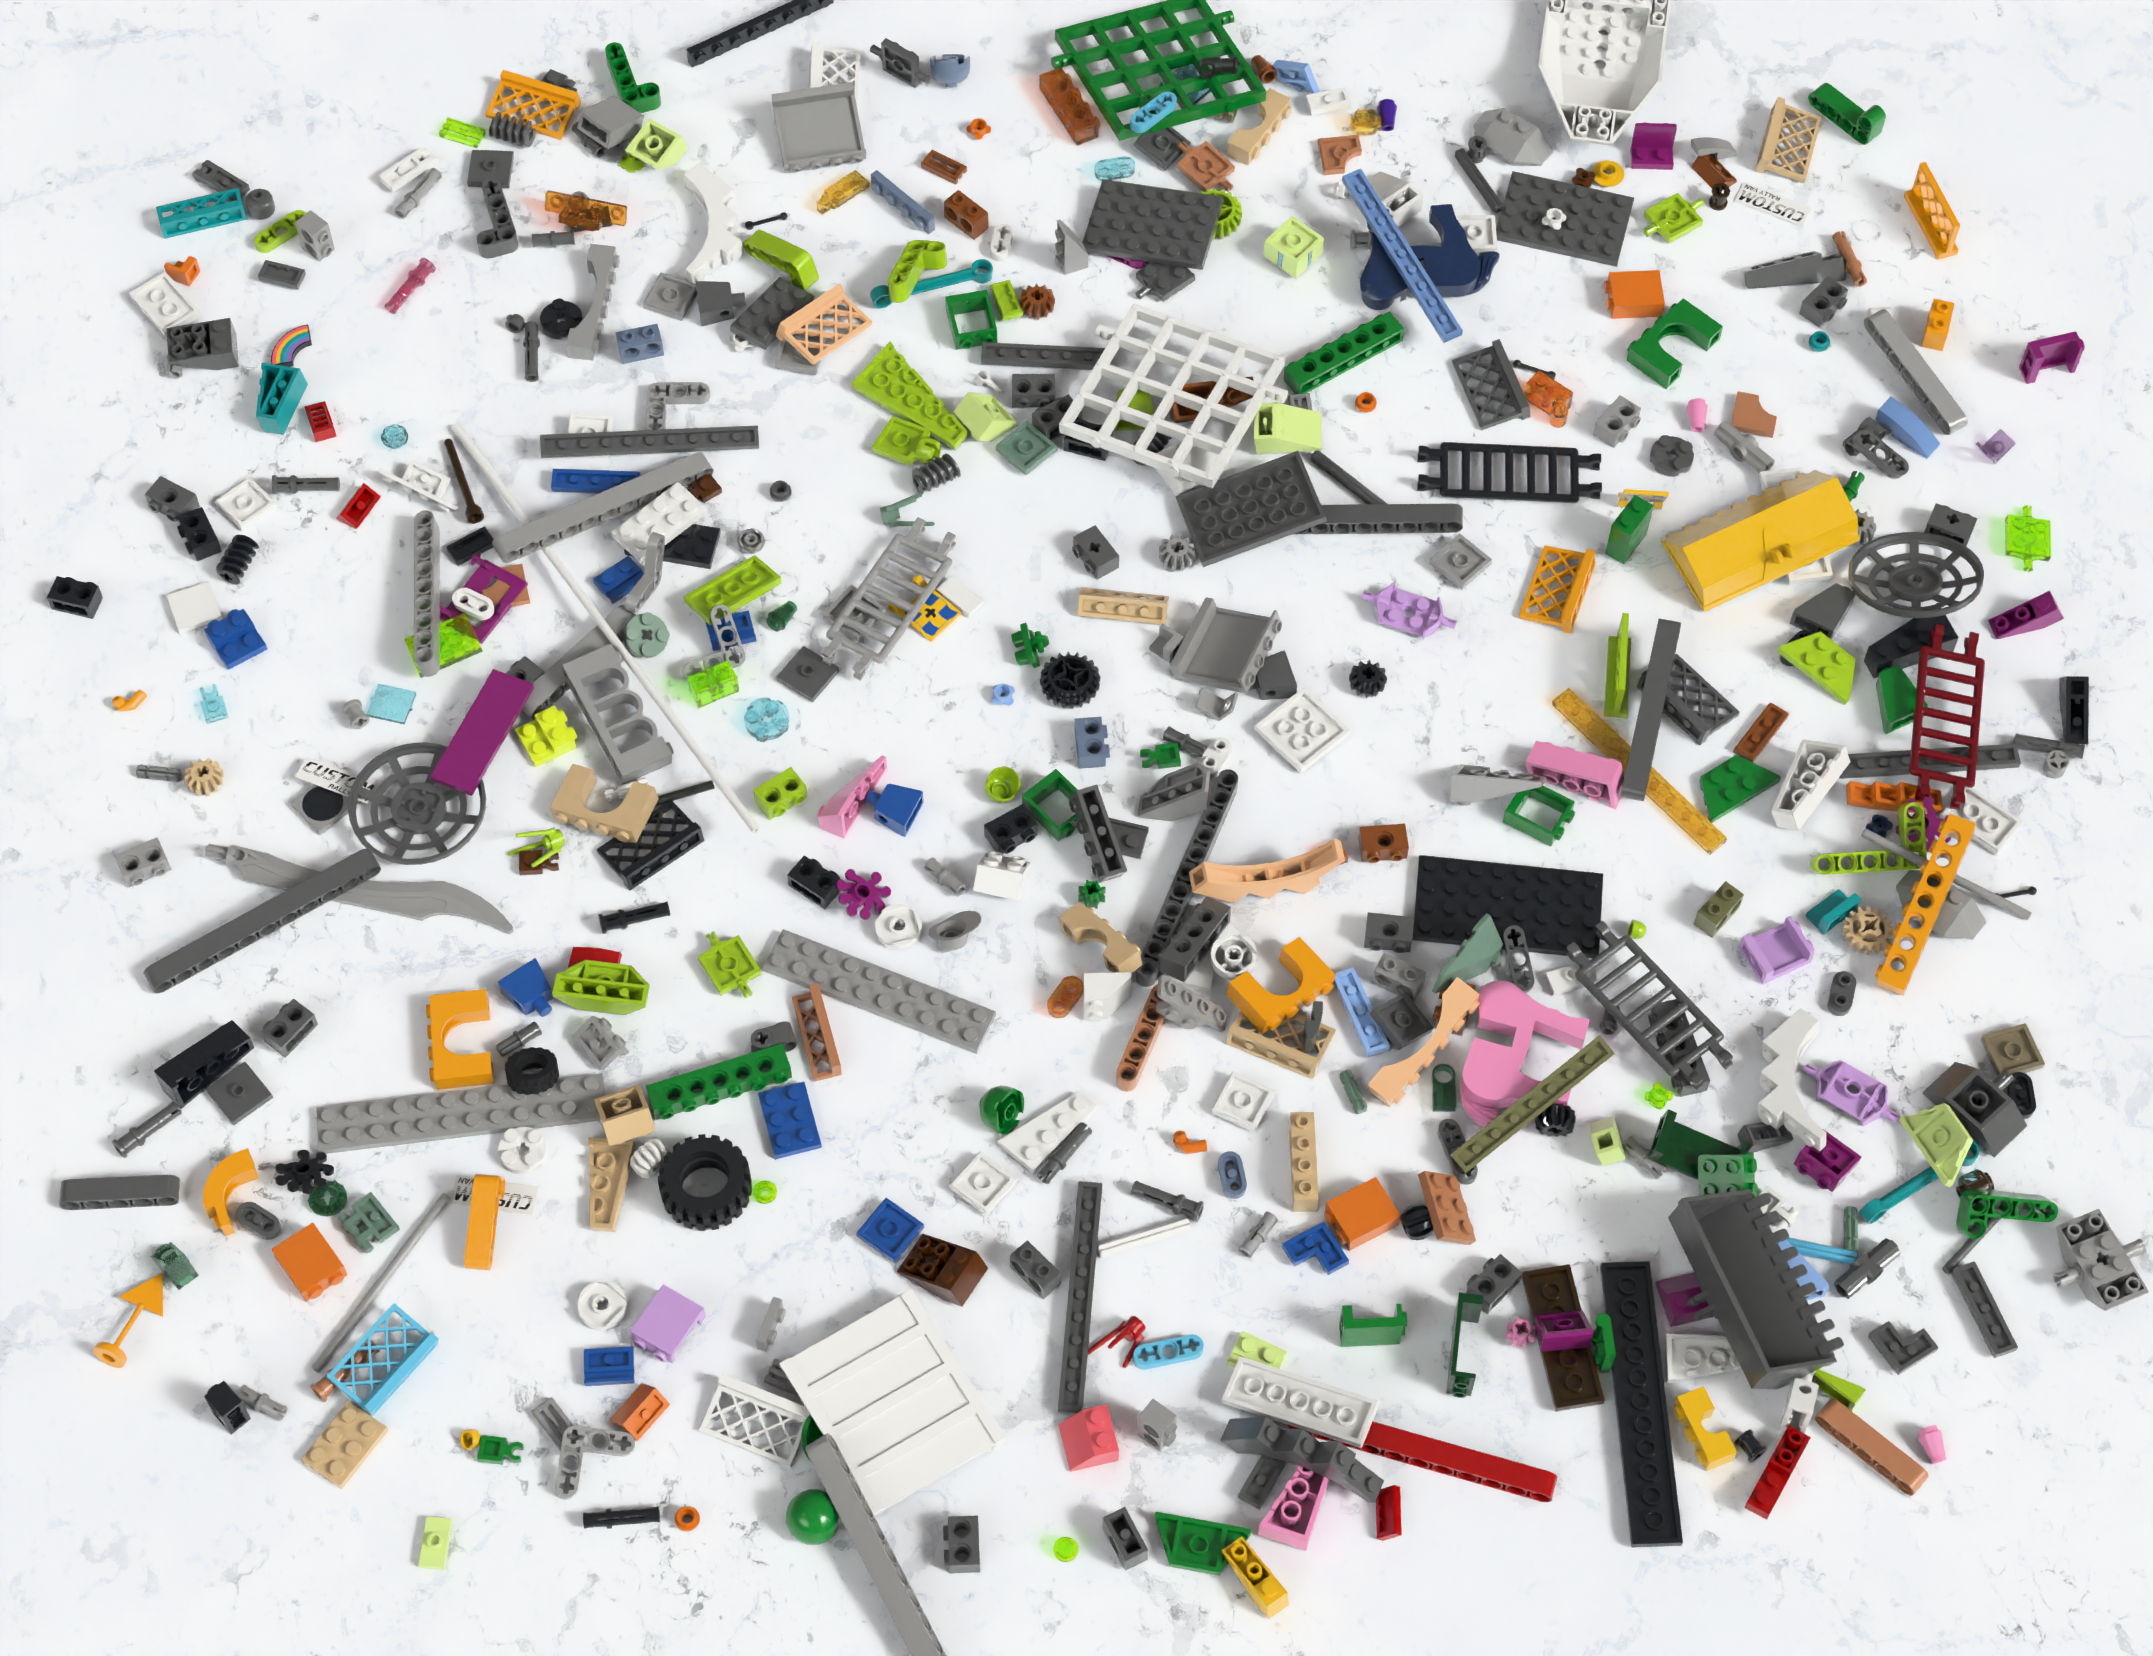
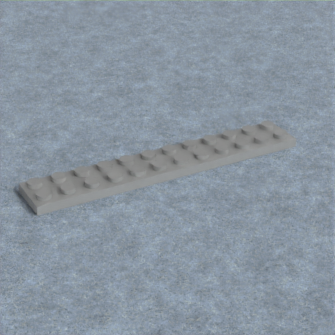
M603 1073L558 1078V1082L552 1088L535 1095L518 1094L516 1091H512L508 1085L316 1107L318 1151L329 1154L503 1133L508 1129L518 1127L536 1129L600 1121L594 1099L605 1096Z

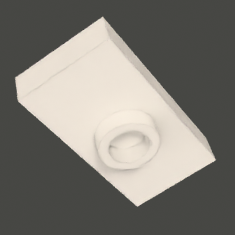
M1577 964L1546 972L1545 977L1553 996L1584 987L1575 977V972L1580 968ZM1594 970L1587 974L1594 984L1598 982Z

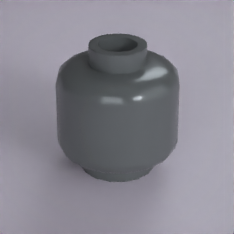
M254 189L247 195V209L253 218L263 220L274 214L275 203L272 194L268 190Z

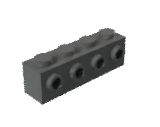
M1098 785L1076 790L1070 796L1069 806L1077 817V829L1084 837V849L1087 856H1090L1092 860L1094 877L1098 878L1099 883L1121 877L1127 872V868Z

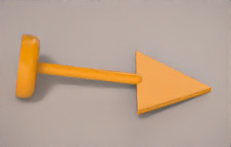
M162 1273L119 1296V1298L137 1305V1308L114 1344L99 1342L94 1347L93 1352L95 1356L102 1362L115 1368L124 1367L127 1357L119 1346L143 1308L163 1317Z

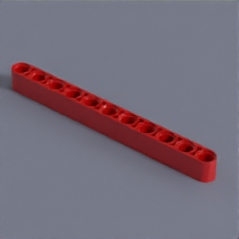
M1373 1421L1362 1448L1341 1442L1346 1447L1542 1502L1552 1501L1557 1481V1475L1548 1470ZM1287 1424L1288 1429H1300ZM1306 1431V1432H1308L1311 1436H1313L1314 1438H1317V1439H1320V1440H1324V1441H1337V1440H1334V1439H1331V1438H1328V1437H1325V1436H1321V1435H1318V1434H1315V1433Z

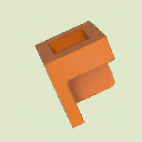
M188 256L185 262L177 261L175 265L166 262L164 265L166 273L172 280L189 287L200 273L197 259L192 256Z

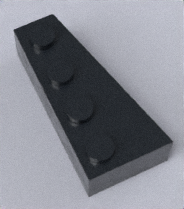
M1947 616L1913 618L1869 646L1864 663L1874 679L1877 678L1880 671L1886 667L1892 668L1899 664L1904 669L1918 664L1920 647L1930 646L1929 635L1930 631L1934 630L1935 624L1945 626L1941 649L1953 652L1959 637ZM1928 655V660L1936 658Z
M231 1020L155 1069L154 1073L163 1092L182 1109L252 1051L254 1045L251 1038Z

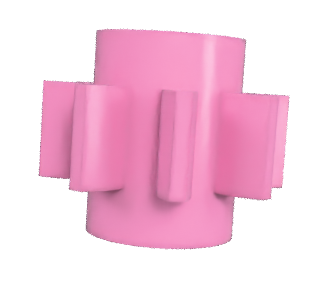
M1517 1316L1514 1324L1507 1323L1506 1328L1509 1332L1506 1333L1505 1338L1511 1339L1512 1347L1517 1345L1525 1349L1528 1341L1530 1343L1534 1342L1535 1336L1532 1334L1535 1333L1536 1326L1530 1325L1529 1318L1523 1320Z

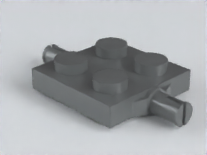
M887 38L881 42V48L875 44L870 47V52L881 59L882 68L885 72L914 88L920 84V80L925 83L930 81V75L922 72L919 68V56L913 51H909L897 42Z
M1151 262L1136 272V279L1144 287L1136 291L1135 294L1140 300L1147 294H1152L1164 302L1194 282L1195 274L1186 267Z

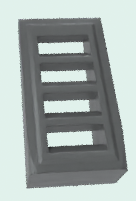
M1763 1122L1743 1125L1737 1134L1740 1143L1743 1141L1747 1142L1745 1152H1758L1791 1142L1794 1139L1784 1124L1778 1128L1781 1136H1778L1774 1127Z

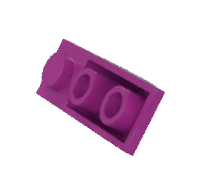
M2048 591L1989 619L1988 622L1996 639H2002L2044 629L2063 620L2064 617L2055 598Z

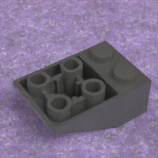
M230 318L166 328L168 363L170 365L210 370L239 367L237 335Z

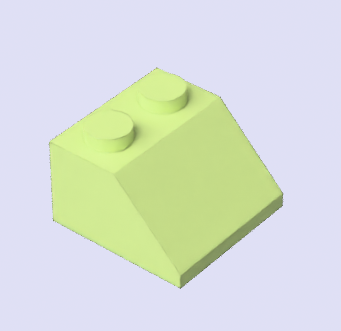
M649 118L625 151L660 170L677 164L688 148L681 135Z
M968 392L953 411L959 417V422L971 431V436L977 441L991 442L1018 425L1016 420L994 395Z

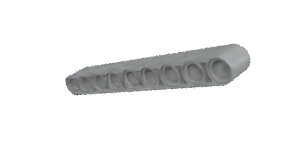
M429 510L420 511L414 518V660L421 674L426 677L434 676L440 669V529L433 513Z

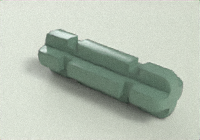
M1342 1071L1339 1078L1344 1085L1351 1104H1353L1352 1107L1355 1113L1361 1114L1366 1112L1367 1104L1362 1099L1363 1095L1356 1080L1353 1079L1352 1071Z
M1847 1206L1844 1209V1249L1857 1252L1858 1209Z

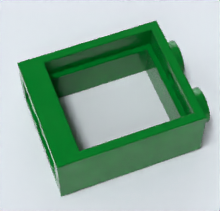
M987 290L945 297L946 313L956 350L981 346L983 342L998 343L997 327ZM984 310L988 329L959 334L954 315Z
M1055 769L1022 794V804L1059 842L1064 837L1071 836L1077 828L1076 823L1078 820L1076 815L1074 814L1058 826L1037 805L1057 789L1069 800L1070 796L1078 789Z
M1545 786L1517 792L1504 812L1503 823L1551 847L1555 840L1559 841L1565 831L1564 825L1566 823L1570 824L1576 813L1573 811L1575 801ZM1529 797L1563 813L1552 831L1519 815L1520 810Z

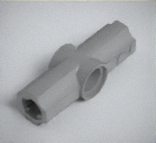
M1723 421L1715 430L1714 436L1730 449V453L1735 460L1739 462L1745 461L1758 473L1769 471L1774 465L1775 460L1759 448L1757 440L1752 435L1742 434L1728 421Z

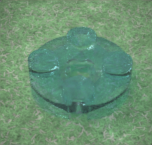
M763 697L754 700L747 707V712L744 715L745 727L748 733L755 737L757 741L765 742L776 739L789 729V711L783 702ZM763 716L772 717L770 722H763Z

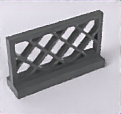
M1500 339L1492 341V346L1452 360L1454 369L1481 431L1521 417L1522 420L1531 417L1528 401ZM1488 354L1491 355L1492 360L1489 365L1480 362L1481 357ZM1466 362L1473 364L1469 372L1460 369L1459 365ZM1476 366L1486 369L1483 376L1473 373ZM1490 371L1499 373L1497 381L1487 378ZM1470 378L1480 381L1476 388L1467 385ZM1483 383L1493 386L1490 393L1480 390ZM1497 388L1507 391L1504 398L1494 395ZM1477 395L1487 398L1484 405L1475 403L1474 400ZM1491 399L1501 403L1497 410L1487 407ZM1505 404L1514 407L1515 410L1508 414L1501 412ZM1484 412L1494 414L1493 419L1483 422L1482 416Z
M1675 654L1673 664L1676 663L1682 668V672L1672 670L1671 676L1682 678V684L1671 683L1670 676L1663 712L1696 743L1701 745L1706 742L1708 736L1738 717L1740 711L1678 654ZM1647 670L1641 674L1639 682L1636 686L1642 692L1644 689ZM1686 679L1695 680L1698 686L1686 685ZM1671 689L1682 690V696H1677ZM1686 691L1698 692V699L1687 697ZM1702 693L1710 694L1713 697V701L1703 700ZM1687 703L1698 705V711H1693ZM1702 706L1714 707V713L1703 712ZM1718 708L1726 709L1730 714H1718ZM1703 718L1713 719L1714 725L1710 727Z

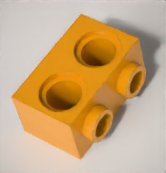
M1933 298L1921 347L1943 351L1948 336L1954 303Z

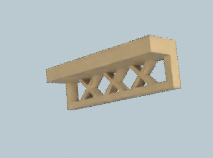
M1081 587L1077 616L1154 624L1163 623L1166 625L1169 596Z

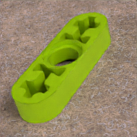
M295 210L258 233L254 238L256 249L260 253H269L296 236L298 231L295 222L304 216L306 212ZM279 229H287V232L284 234L276 233Z

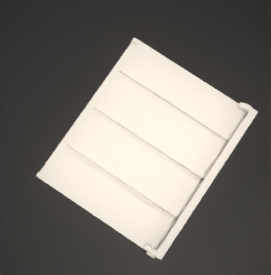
M912 1289L898 1295L896 1299L795 1356L779 1363L781 1370L787 1376L823 1435L829 1433L836 1441L874 1516L984 1451H994L1005 1444L1006 1435Z

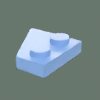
M1276 60L1273 67L1279 81L1292 86L1299 92H1302L1303 89L1311 94L1320 92L1308 63Z

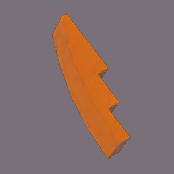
M1850 781L1846 785L1847 805L1898 812L1899 807L1903 803H1907L1909 799L1915 800L1917 785L1899 782L1895 786L1877 781L1872 785ZM1930 788V797L1934 799L1932 806L1936 813H1940L1942 811L1941 791ZM1916 801V803L1920 804L1923 807L1925 813H1927V809L1923 806V802ZM1907 809V812L1915 813L1914 811Z

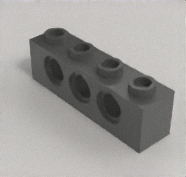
M1208 896L1205 897L1201 904L1198 903L1191 917L1186 918L1183 922L1181 930L1172 936L1167 948L1161 950L1158 957L1160 972L1185 982L1230 923L1231 907Z
M1677 999L1660 1002L1652 1008L1650 1014H1648L1650 1026L1678 1006L1680 1002ZM1685 1012L1668 1024L1675 1029L1671 1030L1664 1027L1656 1034L1658 1047L1690 1025ZM1693 1034L1678 1045L1682 1050L1674 1048L1664 1055L1672 1066L1698 1047ZM1699 1057L1690 1064L1691 1068L1704 1078L1702 1081L1704 1086L1697 1092L1680 1072L1671 1077L1672 1087L1674 1090L1677 1089L1680 1097L1707 1091L1710 1078L1702 1057Z

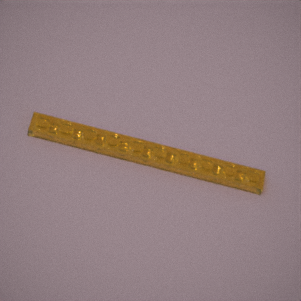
M1570 688L1553 699L1552 705L1607 758H1613L1621 762L1622 770L1625 774L1631 746ZM1651 766L1646 795L1709 855L1725 844L1727 837Z

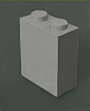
M613 95L580 111L577 129L609 149L637 135L642 128L644 115Z

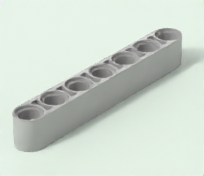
M1882 309L1865 318L1864 326L1869 335L1945 435H1950L1968 424L1965 413L1887 310Z
M620 605L604 620L619 640L623 642L625 638V625L636 614L625 610V605ZM598 625L532 683L534 684V690L522 709L531 719L535 720V714L550 708L570 690L562 675L563 664L611 644Z

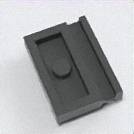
M1109 818L1121 854L1141 859L1149 827Z

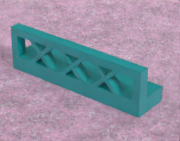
M239 188L156 207L164 239L247 220ZM229 197H237L235 201H225ZM208 202H215L213 206H205ZM186 207H195L192 211H184ZM165 212H174L171 216L163 217L162 215Z

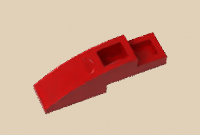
M1788 1425L1744 1508L1766 1520L1768 1519L1811 1438L1810 1436Z

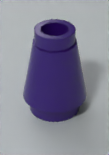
M1383 99L1379 101L1377 106L1383 131H1392L1394 129L1397 105L1392 99Z

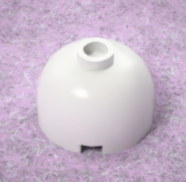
M1225 934L1213 943L1210 953L1212 968L1217 975L1229 981L1234 980L1246 971L1251 974L1257 962L1256 946L1245 935Z

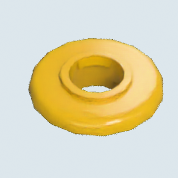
M1600 161L1592 168V172L1596 175L1595 182L1604 187H1614L1620 184L1625 175L1624 169L1614 161ZM1604 171H1611L1613 174L1608 175Z

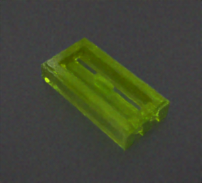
M449 117L446 119V124H443V129L439 131L440 137L473 148H478L486 134L484 128Z

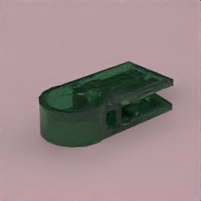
M1438 1064L1432 1071V1107L1434 1112H1455L1456 1074L1455 1070L1448 1064ZM1439 1071H1446L1451 1075L1452 1079L1449 1082L1442 1083L1435 1078V1074Z

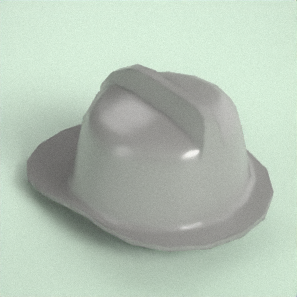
M976 911L959 912L933 925L929 929L928 934L930 938L937 941L942 953L961 949L967 943L968 934L981 923V916Z

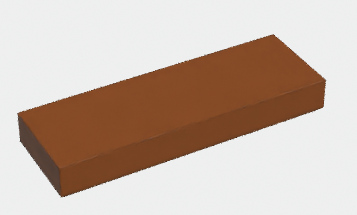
M1770 702L1736 745L1733 753L1754 762L1787 720L1789 713Z

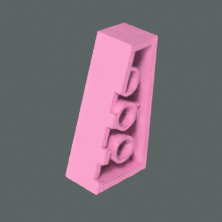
M1535 741L1526 760L1528 774L1546 777V782L1556 786L1558 783H1561L1570 792L1576 794L1577 791H1581L1590 795V800L1598 802L1601 799L1609 802L1608 807L1617 808L1621 800L1624 782L1621 762L1613 758L1596 756L1593 753L1576 751L1569 747L1556 746L1549 742Z
M1298 1466L1296 1472L1289 1479L1284 1490L1272 1505L1267 1516L1260 1523L1258 1535L1306 1551L1330 1479Z

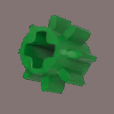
M1086 880L1084 887H1078V892L1080 893L1078 895V902H1084L1086 907L1098 909L1100 902L1105 903L1104 894L1106 893V887H1100L1098 884L1099 880Z

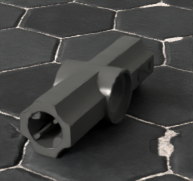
M1885 1238L1869 1253L1865 1252L1859 1256L1851 1265V1268L1834 1282L1833 1285L1842 1297L1849 1299L1863 1286L1873 1283L1882 1274L1884 1268L1900 1256L1901 1252L1898 1245L1893 1240Z

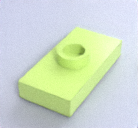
M426 1516L418 1564L419 1568L445 1570L453 1522L452 1518Z

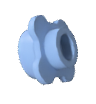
M1002 683L992 688L994 697H992L991 701L993 704L998 705L1001 703L1007 706L1013 704L1012 694L1015 692L1013 686Z

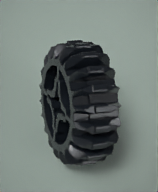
M1069 651L1066 653V656L1059 652L1058 659L1051 657L1050 663L1045 662L1044 669L1041 671L1040 685L1042 692L1046 694L1048 701L1053 700L1054 706L1061 703L1062 708L1070 705V708L1073 709L1074 705L1077 704L1081 708L1083 702L1089 704L1091 698H1095L1096 691L1100 689L1099 669L1097 666H1094L1093 660L1087 661L1086 655L1079 657L1078 652L1074 656ZM1062 672L1057 678L1053 679L1058 673ZM1084 682H1087L1082 688L1078 689Z

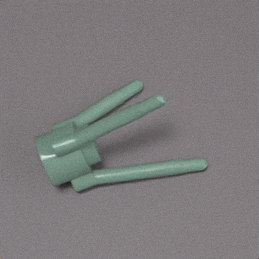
M918 493L894 504L880 507L883 523H889L890 528L913 526L914 521H897L900 518L899 508L916 502L917 498L922 497L923 494ZM925 521V524H924V526H934V525H935L934 522H926V521Z

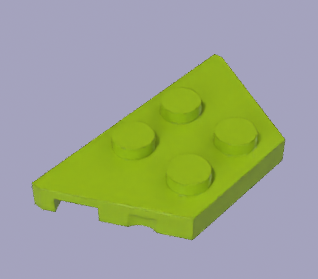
M1821 631L1780 646L1777 653L1846 705L1850 699L1856 662L1852 655Z

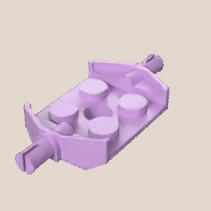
M1396 582L1391 583L1379 594L1366 590L1362 594V600L1374 603L1373 606L1376 607L1378 623L1424 638L1431 636L1442 625L1455 629L1457 620L1443 615L1439 596L1437 601L1396 588ZM1411 611L1414 613V616L1406 617L1403 615V612Z
M1842 1060L1834 1061L1825 1068L1821 1067L1820 1070L1807 1063L1803 1069V1072L1817 1080L1816 1101H1819L1821 1098L1862 1121L1860 1126L1863 1127L1879 1119L1880 1116L1887 1118L1895 1124L1898 1121L1900 1114L1888 1109L1887 1086ZM1847 1086H1856L1859 1089V1093H1850L1847 1090Z

